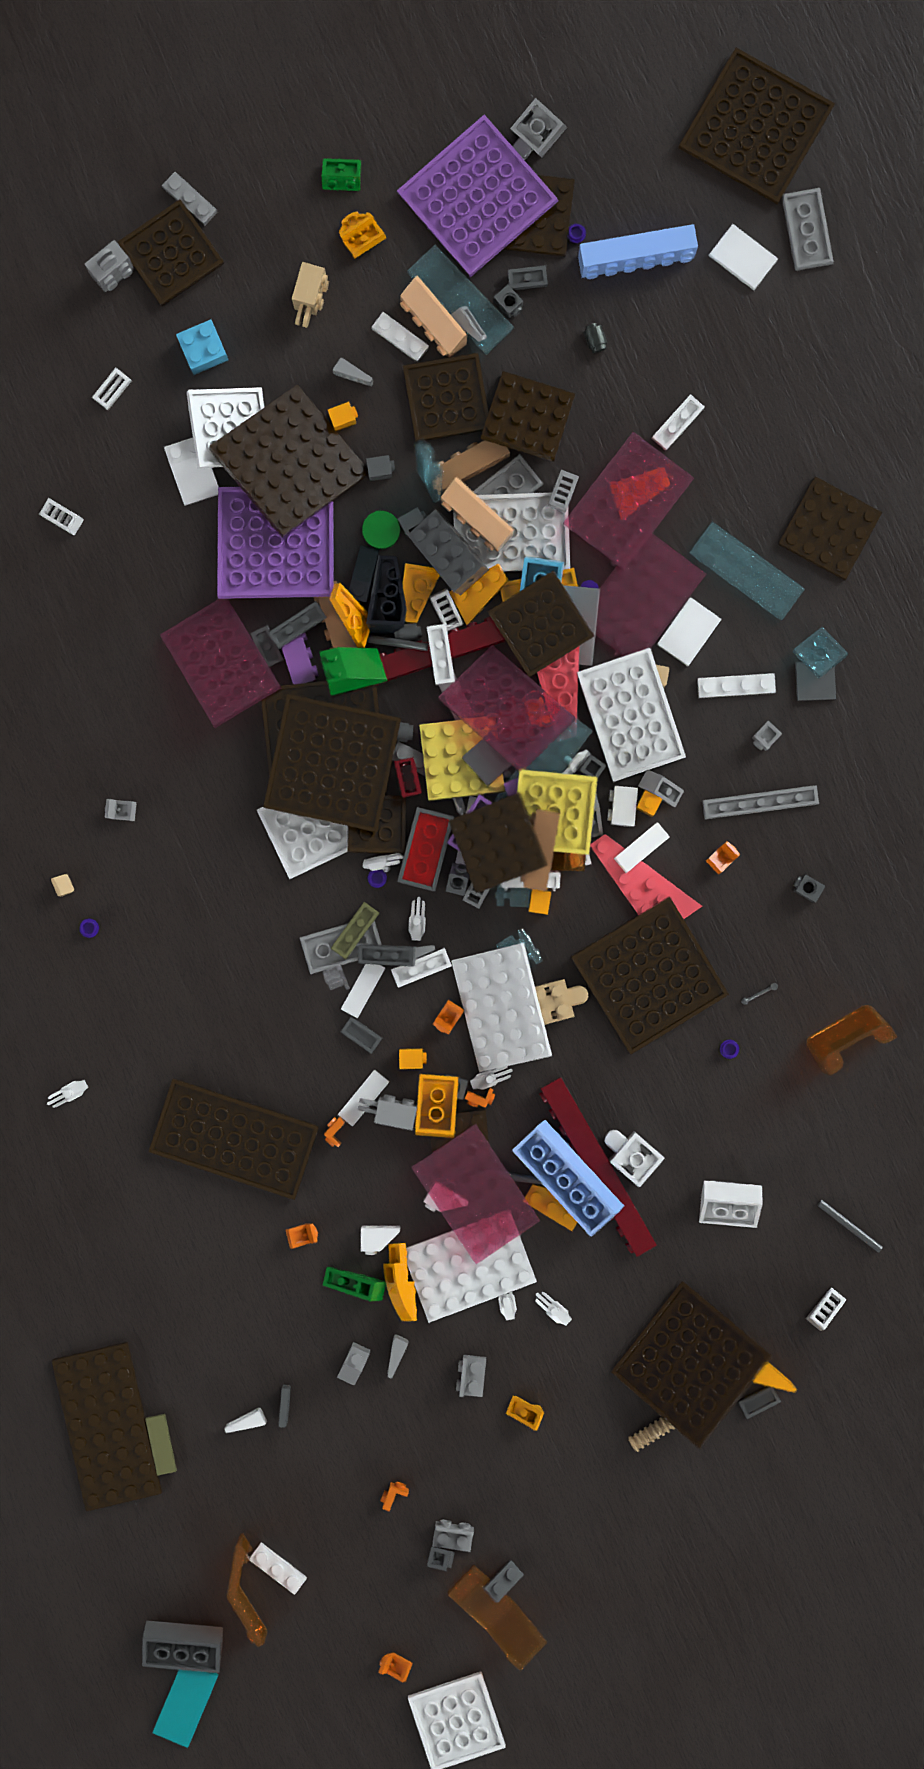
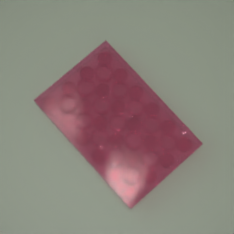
M633 432L573 509L563 525L621 569L625 570L694 480V477Z
M645 528L600 588L595 635L623 656L647 648L651 649L705 577L706 573Z
M228 599L216 600L160 634L215 728L281 688Z
M493 645L438 697L446 707L518 771L525 770L575 721V717Z
M476 1124L411 1167L475 1264H478L540 1221Z

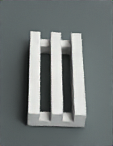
M115 368L92 398L109 410L130 384L131 379ZM118 374L119 378L110 387V389L103 396V398L100 399L99 397L101 396V394L105 391V389L109 386V384ZM124 379L125 381L121 384V386L117 389V391L113 394L109 401L105 403V401L109 398V396L114 392V390Z

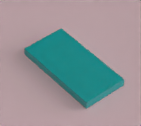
M178 1670L153 1734L188 1748L219 1674Z

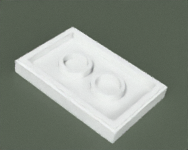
M732 224L709 254L712 259L753 290L756 289L778 260L777 257L734 224Z
M690 597L657 645L686 666H689L719 624L721 618Z

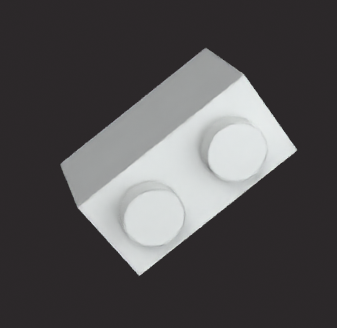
M614 786L613 790H610L609 801L612 802V809H608L607 820L611 821L610 825L635 826L638 788Z

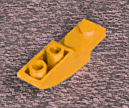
M406 1243L388 1244L389 1263L383 1264L390 1299L402 1321H417L414 1281L408 1282Z

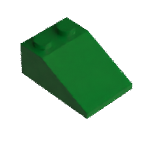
M336 647L320 652L322 667L331 696L387 681L381 658L376 648Z

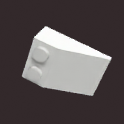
M193 438L164 447L185 506L218 495L219 486L213 468H197Z

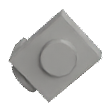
M767 721L752 737L754 740L753 744L759 750L764 749L766 751L782 733Z
M107 799L105 818L135 821L137 802Z

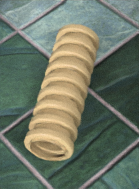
M660 1417L659 1421L655 1420L654 1424L650 1423L649 1427L645 1426L643 1431L640 1429L638 1434L634 1433V1436H629L628 1440L634 1450L639 1452L640 1448L644 1449L645 1445H650L651 1441L655 1442L654 1439H660L659 1436H665L666 1432L669 1433L671 1429L674 1430L675 1428L664 1418Z

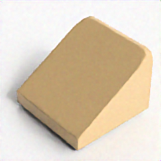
M656 665L662 686L665 687L670 668Z
M67 874L51 879L58 896L63 897L74 892L73 885Z

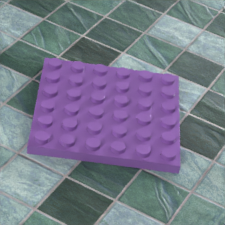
M485 114L397 190L403 200L470 277L558 202L557 197Z
M218 487V599L330 597L334 586L333 501L282 538L240 487Z

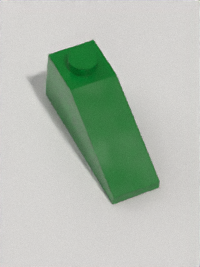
M327 1267L323 1286L368 1301H382L386 1282L374 1277Z

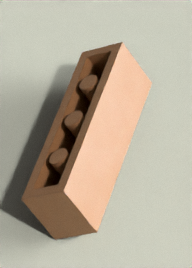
M486 440L479 444L475 442L467 447L468 450L461 453L459 451L453 454L447 462L440 461L435 464L432 474L444 493L456 477L465 482L510 457L508 448Z
M314 597V600L320 604L322 611L327 617L322 622H325L327 629L324 630L327 641L331 640L333 645L330 649L336 647L357 648L329 600L330 597Z
M536 809V813L531 815V821L548 866L521 876L520 882H523V887L547 891L560 817L559 812Z

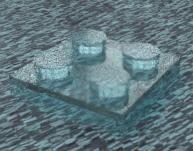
M823 627L793 650V653L818 679L848 655V652Z

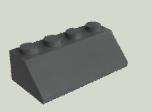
M146 1621L142 1645V1666L219 1673L223 1646V1627Z

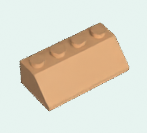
M417 275L400 295V305L406 312L410 311L414 316L412 319L418 327L422 326L426 330L424 333L431 342L433 340L436 342L438 351L443 356L446 355L450 358L467 345V334Z
M457 477L441 496V501H443L441 505L450 512L452 510L457 514L455 518L464 525L466 523L471 527L470 532L477 538L479 536L485 540L484 545L491 551L496 550L498 552L513 536L514 529Z

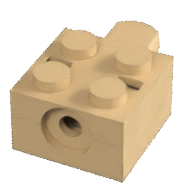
M302 262L292 296L294 309L298 310L295 325L300 326L305 312L303 327L307 328L311 314L317 316L318 310L321 311L324 299H322L323 292H327L329 285L325 268Z
M565 979L535 986L544 1025L575 1017L572 1006L583 1004L588 999V992L583 986L567 988Z

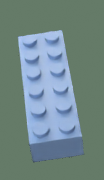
M692 224L582 243L579 246L578 252L582 278L594 279L601 274L611 276L615 275L618 271L628 273L641 267L643 269H651L654 265L659 264L669 266L676 261H681V263L690 262L695 257L698 248L695 227Z
M546 1120L540 1123L512 1150L590 1236L594 1235L624 1207Z

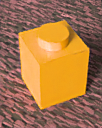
M349 402L328 409L329 417L336 431L357 424L355 419L358 417L355 406H350Z
M645 790L636 805V809L653 817L662 798Z
M532 889L528 912L548 915L551 892Z
M423 1048L399 1049L400 1069H423V1064H427V1053H423Z

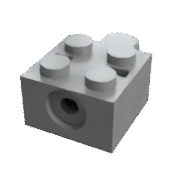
M535 98L510 128L519 136L512 147L524 160L533 150L543 157L566 130L567 126Z
M115 240L85 263L90 275L104 292L113 290L122 278H128L132 274V270H134L129 257Z
M384 1094V1097H380L379 1101L360 1098V1103L377 1106V1109L358 1106V1110L376 1114L374 1123L413 1130L417 1104H414L415 1100L403 1098V1101L395 1100V1096Z

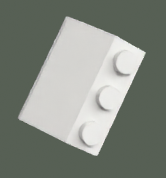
M704 1181L701 1193L699 1223L757 1228L762 1208V1186Z

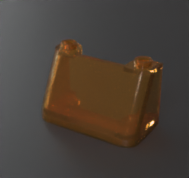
M865 1005L812 1034L807 1040V1046L822 1073L830 1076L842 1068L843 1060L839 1052L867 1036L873 1035L880 1043H888L898 1037L893 1028L873 1007Z

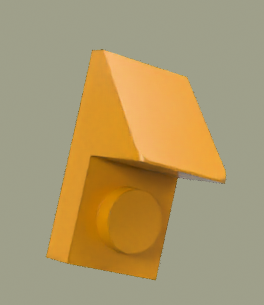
M513 1396L506 1414L537 1431L544 1411L539 1405H532L517 1396Z

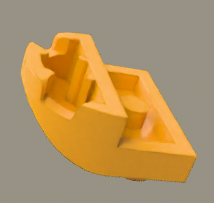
M353 212L342 220L339 234L345 247L354 259L386 239L385 233L375 222L374 217L368 212L366 214Z

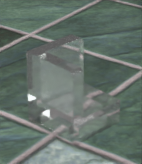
M340 964L323 971L324 979L330 990L342 985L345 986L346 990L350 989Z

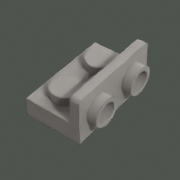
M463 1355V1360H459L458 1372H462L461 1380L457 1379L456 1391H460L459 1397L464 1395L483 1397L486 1357Z
M449 1520L436 1521L432 1546L470 1552L474 1527H471L468 1523H459L457 1525L451 1524Z

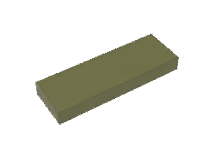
M364 902L334 942L331 949L344 959H347L380 913Z
M165 1414L146 1417L145 1420L157 1476L176 1472L177 1468Z

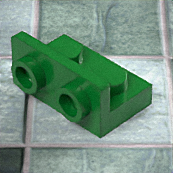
M323 158L322 189L360 191L361 160Z

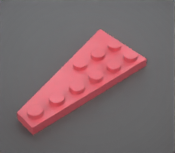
M580 646L537 672L557 742L577 736V672H579Z
M606 834L590 844L591 849L638 915L668 896L671 897L683 919L702 907V905L642 861L625 873L614 860L625 848Z

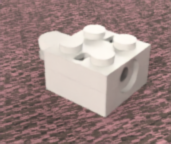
M611 1130L605 1135L606 1145L615 1152L609 1159L610 1163L638 1187L645 1182L665 1159L635 1131L628 1138L617 1130Z

